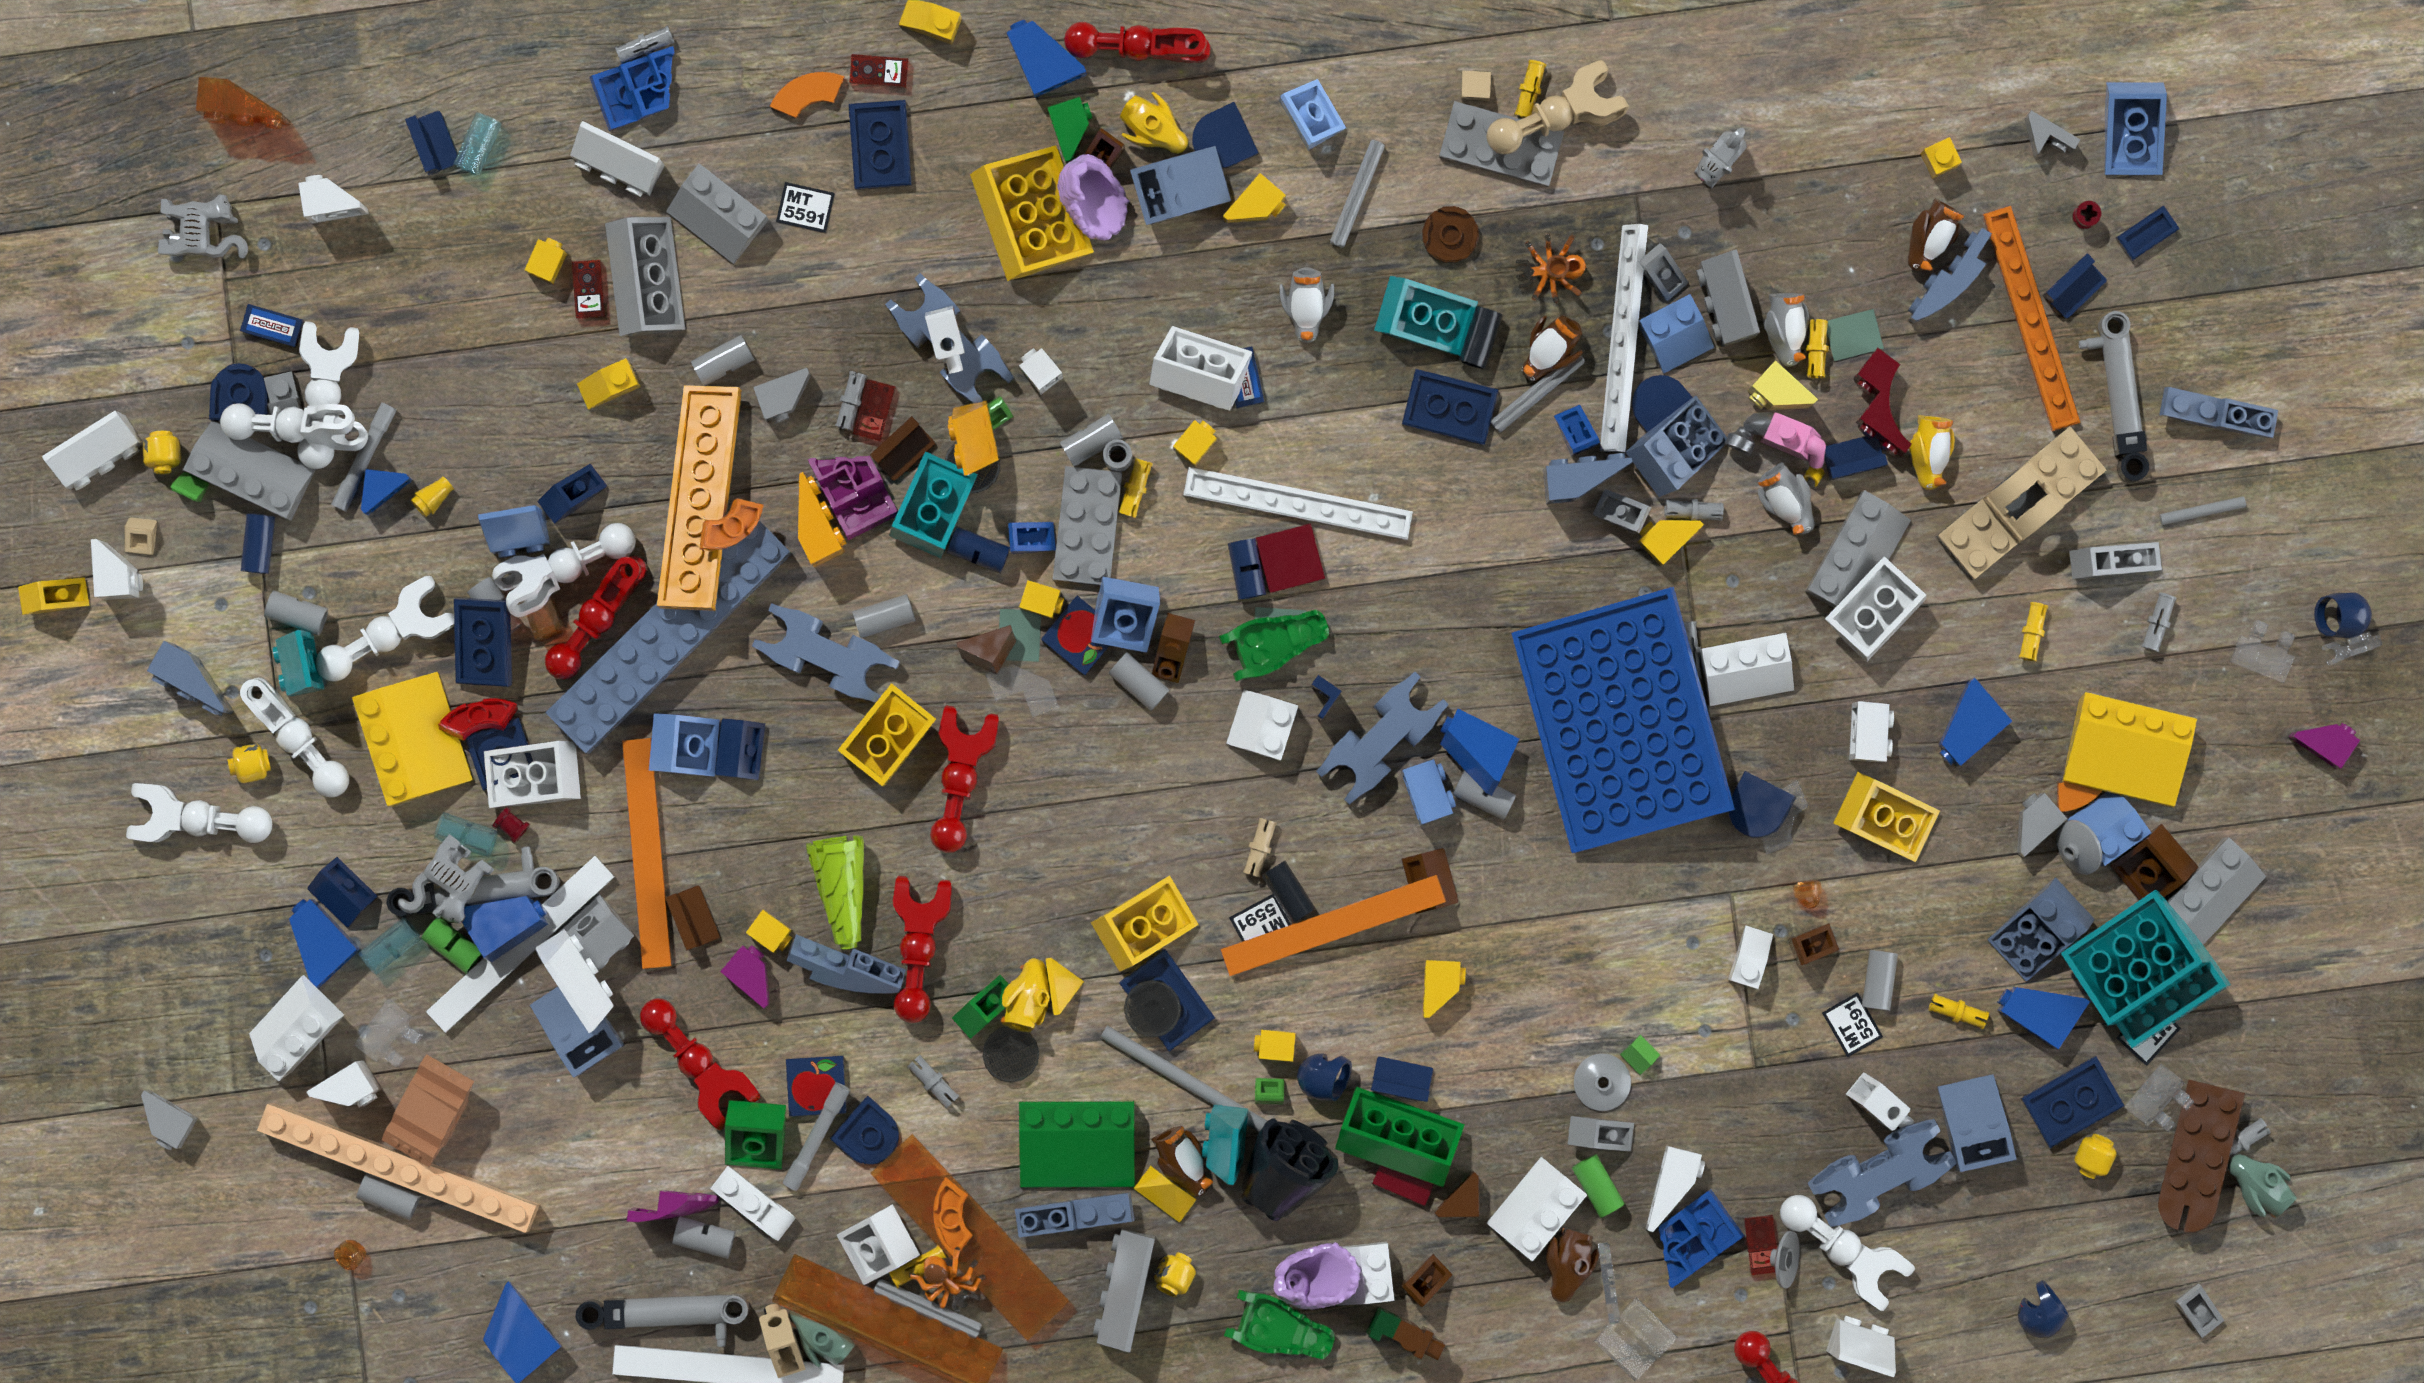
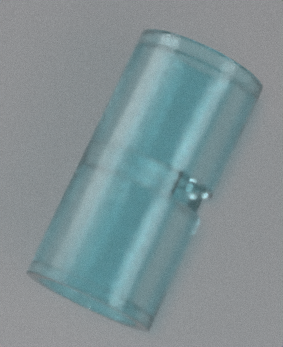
M476 112L453 165L480 176L502 123Z
M443 812L438 822L434 839L443 842L450 834L461 843L460 845H463L471 852L489 858L496 843L498 831Z
M403 917L361 950L359 955L369 969L377 975L420 941L421 936L412 924Z

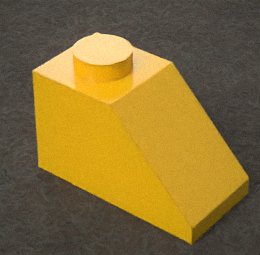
M907 0L899 26L952 45L962 17L961 13L934 3Z
M1259 173L1223 215V220L1226 223L1267 220L1271 215L1276 218L1286 206L1283 202L1286 199V195Z
M627 358L604 367L577 383L588 410L641 387Z
M1659 520L1654 525L1650 521L1640 531L1639 534L1642 538L1638 543L1662 566L1704 524L1701 521Z
M85 578L38 581L18 587L22 615L89 606Z
M1425 960L1423 1018H1430L1459 991L1460 985H1465L1466 968L1460 967L1461 962Z

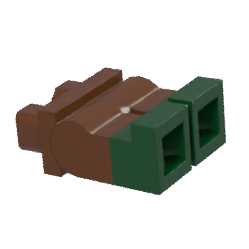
M1379 1306L1366 1330L1367 1335L1377 1341H1380L1382 1334L1398 1341L1405 1350L1411 1351L1419 1359H1422L1425 1354L1439 1360L1445 1347L1443 1341L1433 1337L1434 1333L1431 1329L1422 1326L1420 1329L1415 1323Z

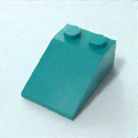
M1390 276L1374 331L1460 356L1478 301L1406 278Z
M925 452L891 526L889 536L941 559L978 474L973 472L964 476L963 468L957 469L955 464Z
M297 630L276 639L277 646L273 647V655L276 664L280 663L282 674L278 675L281 691H286L287 696L293 697L325 690L323 678L316 669L315 662L318 654L314 635L303 630Z
M1214 1105L1211 1113H1206L1205 1130H1209V1140H1204L1202 1158H1207L1206 1167L1227 1184L1234 1185L1244 1164L1249 1108Z

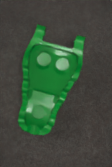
M1311 610L1299 615H1284L1274 618L1263 617L1250 620L1225 634L1219 635L1222 645L1228 644L1231 641L1234 643L1243 670L1233 673L1235 682L1244 679L1261 677L1278 670L1307 648L1326 640L1329 635V627L1324 615L1320 611Z
M1239 1289L1237 1298L1241 1301H1247L1238 1330L1227 1327L1224 1337L1233 1339L1250 1349L1263 1353L1303 1354L1318 1359H1324L1330 1354L1335 1341L1334 1331L1331 1328L1312 1321L1309 1317L1276 1297Z

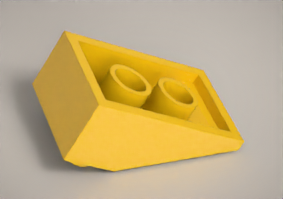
M891 683L838 751L884 787L936 721V718Z
M1857 772L1833 824L1916 862L1940 810L1876 779Z
M1170 876L1090 922L1119 972L1134 966L1199 925Z

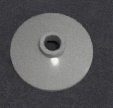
M2069 820L2063 823L2056 834V844L2061 858L2076 873L2088 875L2095 872L2102 862V849L2097 836L2086 824L2080 821Z
M1595 1054L1589 1056L1580 1063L1575 1072L1574 1089L1576 1095L1584 1105L1598 1111L1614 1109L1624 1102L1630 1092V1073L1626 1065L1613 1055ZM1601 1077L1608 1079V1085L1605 1088L1598 1086V1080Z
M1787 1231L1784 1234L1778 1248L1773 1249L1770 1256V1264L1775 1266L1777 1283L1781 1288L1791 1286L1798 1269L1800 1245L1798 1236L1794 1231Z

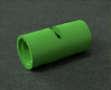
M436 918L421 937L423 941L466 974L482 956L473 942L442 918Z
M1597 1154L1584 1159L1572 1167L1600 1218L1614 1212L1625 1204Z

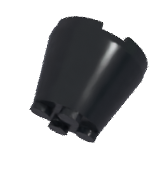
M1272 1118L1264 1124L1258 1133L1242 1182V1200L1246 1204L1255 1206L1264 1212L1269 1219L1279 1221L1282 1217L1290 1215L1330 1183L1338 1171V1159L1331 1156L1326 1148L1328 1142L1312 1128L1293 1119L1290 1123H1286Z

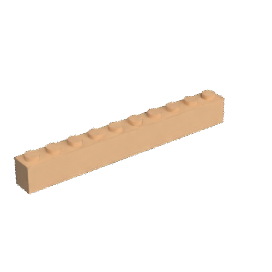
M275 1103L267 1104L257 1131L524 1233L530 1231L540 1205L438 1165L431 1164L428 1167L401 1151Z

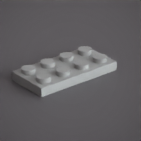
M1454 101L1439 155L1440 158L1549 187L1564 131L1553 132L1549 130L1548 136L1544 137L1541 130H1538L1523 137L1520 147L1515 152L1506 155L1499 154L1493 151L1487 143L1486 134L1489 126L1500 118H1510L1516 122L1521 119Z
M1065 466L1053 580L1101 585L1103 577L1111 578L1122 472Z

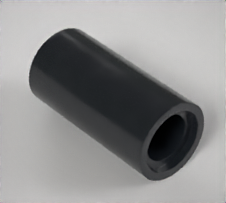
M1476 306L1458 360L1459 362L1475 368L1486 369L1503 314Z
M1286 860L1261 875L1291 924L1316 909Z

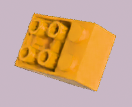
M987 401L953 408L952 416H948V430L951 441H957L954 448L957 469L963 468L965 476L998 461L999 455Z
M802 472L799 474L798 540L810 564L815 568L845 553L842 546L847 543L838 527L833 529L830 520L834 519L827 503L825 501L820 503L817 495L821 491L812 475L807 477Z

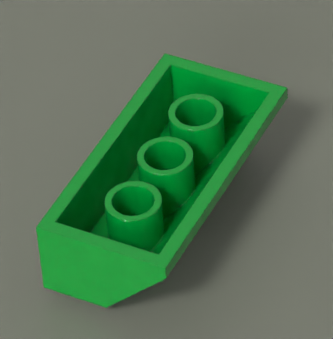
M1356 1087L1335 1149L1443 1187L1465 1124Z

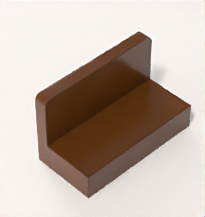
M911 416L876 448L870 456L893 481H896L925 452H928L935 445V441Z
M1444 848L1402 858L1408 884L1437 875L1446 902L1418 911L1416 914L1458 903Z
M694 886L680 893L665 897L686 951L720 938L700 886Z

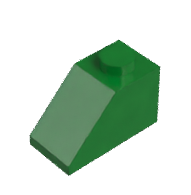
M1080 97L1047 107L1065 164L1073 161L1089 129L1088 120L1093 119L1088 102L1082 104Z
M1001 975L995 978L952 1017L954 1022L970 1039L1005 1009L1002 1004V996L1009 984Z

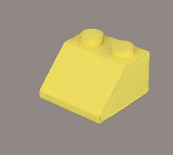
M1774 361L1747 390L1751 394L1749 397L1750 401L1758 408L1762 409L1765 407L1767 410L1806 409L1818 400L1777 361Z

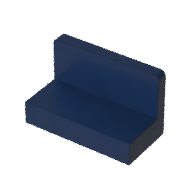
M435 111L420 118L414 115L405 119L423 168L428 175L435 174L460 163L440 111Z
M2088 253L2043 294V297L2065 319H2068L2107 281L2093 265L2095 260Z
M1864 436L1826 446L1824 460L1830 481L1888 465L1886 454H1882L1879 440L1875 437L1870 439Z
M1318 675L1311 684V687L1329 699L1317 716V719L1322 721L1342 691Z
M724 718L721 720L716 775L759 780L766 723Z
M338 857L320 870L307 887L346 927H349L359 914L378 897Z
M1379 1056L1376 1060L1370 1090L1428 1102L1433 1068Z

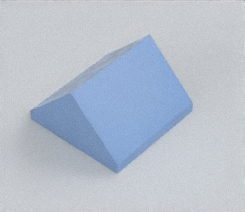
M1318 79L1283 93L1280 96L1279 102L1307 150L1346 129Z

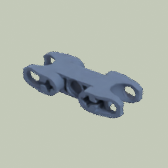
M921 273L914 278L925 294V301L920 309L914 312L905 311L892 300L885 304L896 319L901 331L918 349L927 340L932 343L925 319L926 312L953 306L955 315L960 312V309L947 294L928 281ZM960 331L965 353L959 354L963 370L947 374L944 367L939 373L958 394L968 399L971 403L983 402L975 390V380L981 373L985 371L994 372L1008 384L1015 378L1005 366L999 352L982 334L971 343ZM951 338L942 339L944 348H951L953 346Z
M772 603L768 611L785 621L787 627L786 636L781 642L776 644L755 639L752 647L769 656L777 664L799 674L806 661L832 672L834 676L829 685L830 688L852 698L868 700L874 703L881 696L867 687L865 681L866 672L870 667L877 664L895 669L900 664V661L883 652L875 644L855 635H852L847 647L818 635L823 624L822 620L800 610L788 609Z
M1416 672L1400 684L1392 687L1373 706L1383 718L1362 739L1350 730L1332 748L1324 763L1316 771L1323 777L1336 766H1347L1352 769L1355 774V785L1344 798L1349 805L1359 796L1373 789L1392 770L1381 759L1403 737L1414 747L1433 728L1441 713L1449 705L1442 699L1427 711H1419L1414 708L1409 701V693L1420 679Z
M1931 1119L1904 1126L1885 1138L1884 1143L1888 1150L1862 1163H1859L1855 1155L1845 1156L1829 1164L1824 1170L1808 1182V1185L1814 1195L1833 1190L1842 1193L1840 1202L1829 1209L1824 1215L1829 1226L1833 1227L1861 1220L1879 1209L1880 1203L1877 1196L1903 1183L1906 1184L1910 1191L1920 1190L1934 1183L1957 1164L1951 1151L1931 1156L1925 1155L1922 1152L1924 1145L1940 1132L1936 1121Z

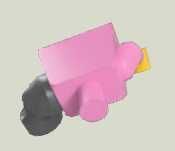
M1776 412L1753 413L1743 422L1744 426H1740L1736 432L1728 434L1725 445L1744 454L1751 455L1755 446L1752 437L1755 434L1762 436L1761 443L1809 462L1810 467L1803 477L1806 482L1809 478H1812L1815 481V487L1818 486L1825 474L1821 467L1824 462L1826 444L1814 428Z

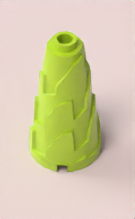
M853 835V841H847V836L812 841L813 844L807 843V854L814 871L817 888L824 904L828 922L831 925L835 944L840 945V949L858 947L857 942L861 941L864 863L863 836Z

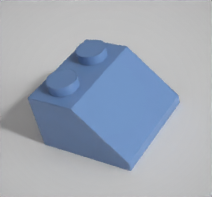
M1691 294L1648 315L1638 322V326L1663 374L1714 348L1704 319Z
M1103 577L1096 601L1091 642L1147 653L1160 605L1159 587Z
M654 714L649 771L715 777L720 720L682 715Z
M1433 759L1401 771L1419 825L1453 814L1451 808L1456 807L1451 790L1445 792L1442 781L1446 780V775L1441 763L1436 765Z
M2105 792L2067 819V821H2080L2095 833L2102 849V862L2100 866H2106L2151 834L2149 828L2130 803L2122 795Z

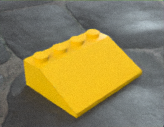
M1056 145L983 165L970 174L1007 281L1032 275L1094 253L1090 239L1073 223V220L1066 212L1065 206L1060 202L1057 186L1060 172L1064 166Z
M438 672L352 697L388 807L397 806L473 781L461 740L439 729L438 724L451 710Z
M2085 692L2078 702L2062 781L2174 808L2192 747L2197 719Z

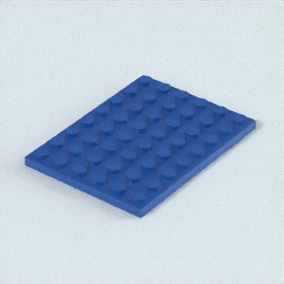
M1674 587L1511 633L1572 853L1735 810Z

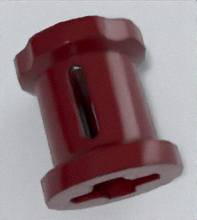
M2084 201L2074 209L2072 220L2078 228L2089 229L2099 222L2102 216L2101 208L2096 202ZM2086 208L2089 209V214L2093 215L2088 221H2085V216L2081 215Z
M506 807L492 824L494 829L499 828L507 834L513 844L523 836L530 826L528 822L523 823L513 815L509 807Z

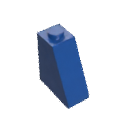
M1026 20L1018 21L1010 26V31L1006 32L1035 98L1087 76L1085 67L1034 21L1028 23Z
M1972 678L1966 683L1938 744L1942 749L1940 755L1950 766L1953 763L1957 767L1961 766L2012 722L1976 678Z
M1457 709L1453 718L1447 716L1440 732L1445 734L1440 744L1487 794L1492 796L1517 746L1519 738Z
M527 896L464 907L465 919L462 922L483 958L491 963L549 925L544 918L547 912L538 900L534 902Z
M303 899L291 910L294 914L289 918L309 980L316 988H320L361 948L315 899H309L307 902Z
M2013 987L2011 991L2006 989L1997 1002L2001 1005L1997 1011L2054 1049H2059L2090 1001L2086 998Z

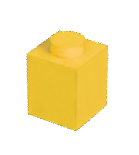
M1950 137L1923 149L1920 153L1932 179L1957 168L1962 163Z
M548 237L545 242L538 239L525 267V271L554 285L567 256V253L561 249L563 244Z
M1194 420L1173 445V449L1193 466H1196L1216 442L1217 438L1213 435L1216 431L1205 421L1202 420L1199 424Z
M1027 580L1019 608L1053 619L1054 613L1060 614L1064 598L1060 597L1061 590Z
M766 910L760 912L746 932L773 953H776L778 949L783 952L792 940V937L789 936L792 929Z
M1261 1029V1035H1255L1253 1052H1259V1059L1293 1062L1296 1033Z

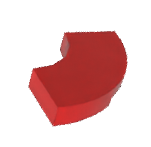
M485 698L483 701L468 705L465 703L449 712L438 724L439 729L463 741L471 733L480 729L495 728L503 731L517 712L518 705L514 702L497 698Z

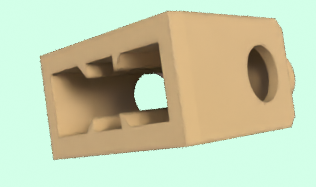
M779 1304L766 1306L764 1308L765 1315L761 1316L759 1321L767 1351L777 1377L781 1378L806 1370L787 1310L781 1309Z

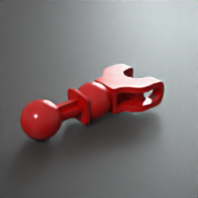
M1077 22L1067 29L1064 36V44L1067 51L1077 58H1088L1095 54L1098 49L1119 50L1121 58H1125L1126 55L1135 61L1146 60L1152 56L1153 59L1174 62L1202 63L1208 59L1211 53V46L1205 35L1200 30L1193 28H1152L1151 30L1147 26L1135 25L1128 29L1125 26H1121L1120 33L1098 32L1096 27L1088 22ZM1191 43H1199L1195 49H1189Z
M630 556L618 559L602 580L599 588L592 596L593 598L588 599L582 604L579 610V618L573 621L578 626L566 643L554 645L545 656V667L552 677L559 680H567L579 672L581 667L580 652L591 637L595 639L600 638V633L606 632L612 626L615 612L620 610L645 578L648 567L642 558ZM628 565L633 568L631 577L625 571Z
M946 705L943 710L939 737L943 746L948 750L949 755L948 765L944 768L941 775V783L944 787L942 795L947 796L943 817L933 824L930 831L932 844L941 852H956L962 848L966 841L967 831L964 824L960 821L964 799L970 800V793L977 784L975 769L977 768L978 760L995 747L999 726L998 714H988L979 732L975 735H966L957 728L958 714L956 708Z
M899 875L895 881L893 906L899 917L905 922L904 932L906 934L901 939L899 947L903 958L901 964L907 966L905 988L895 997L894 1010L896 1015L907 1023L922 1021L930 1011L931 1003L929 996L922 990L924 967L931 968L930 960L934 957L936 951L935 941L932 937L934 936L935 927L948 916L951 910L952 884L950 880H941L938 883L934 899L929 903L923 904L915 902L910 897V883L906 876Z
M661 998L649 1000L644 1004L640 1012V1022L643 1028L651 1034L663 1035L677 1053L673 1055V1058H677V1066L680 1072L686 1077L695 1079L693 1082L699 1088V1111L715 1129L722 1131L725 1128L726 1122L718 1107L722 1094L727 1091H737L747 1101L756 1102L760 1099L758 1090L743 1072L724 1070L716 1062L713 1064V1055L710 1049L704 1044L696 1042V1038L690 1041L675 1024L677 1019L676 1010L669 1001Z
M1746 1331L1737 1338L1734 1344V1353L1737 1360L1744 1366L1755 1367L1766 1383H1799L1796 1379L1791 1378L1786 1370L1780 1373L1769 1358L1771 1345L1764 1334L1758 1331Z

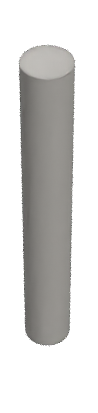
M2244 496L2162 513L2159 514L2161 525L2245 508L2246 501Z

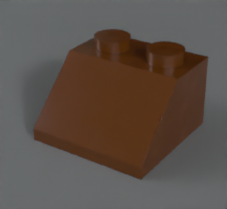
M2162 823L2154 828L2150 835L2128 849L2110 865L2139 900L2154 890H2157L2165 897L2185 883L2198 869L2197 864Z

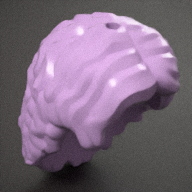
M1081 155L1067 163L1060 172L1057 188L1060 202L1065 206L1066 212L1073 220V223L1077 225L1084 235L1090 239L1109 240L1112 235H1117L1125 225L1124 221L1128 213L1127 205L1130 200L1127 199L1124 188L1120 185L1117 178L1113 176L1110 168L1101 159L1092 155Z
M1338 1243L1321 1244L1297 1251L1281 1262L1275 1269L1274 1291L1286 1304H1291L1305 1310L1335 1306L1356 1293V1289L1359 1286L1360 1268L1356 1264L1355 1257L1351 1256V1253L1339 1246Z

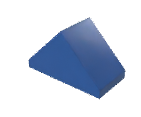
M1581 405L1554 415L1571 457L1600 443Z
M366 469L361 510L369 516L412 482L413 479L404 473Z
M1054 522L1008 523L1011 554L1056 550Z

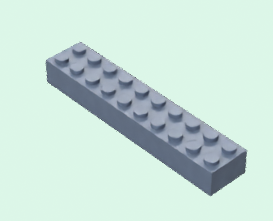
M759 520L754 530L742 541L729 548L722 549L715 611L660 609L656 603L545 713L586 754H590L792 553Z

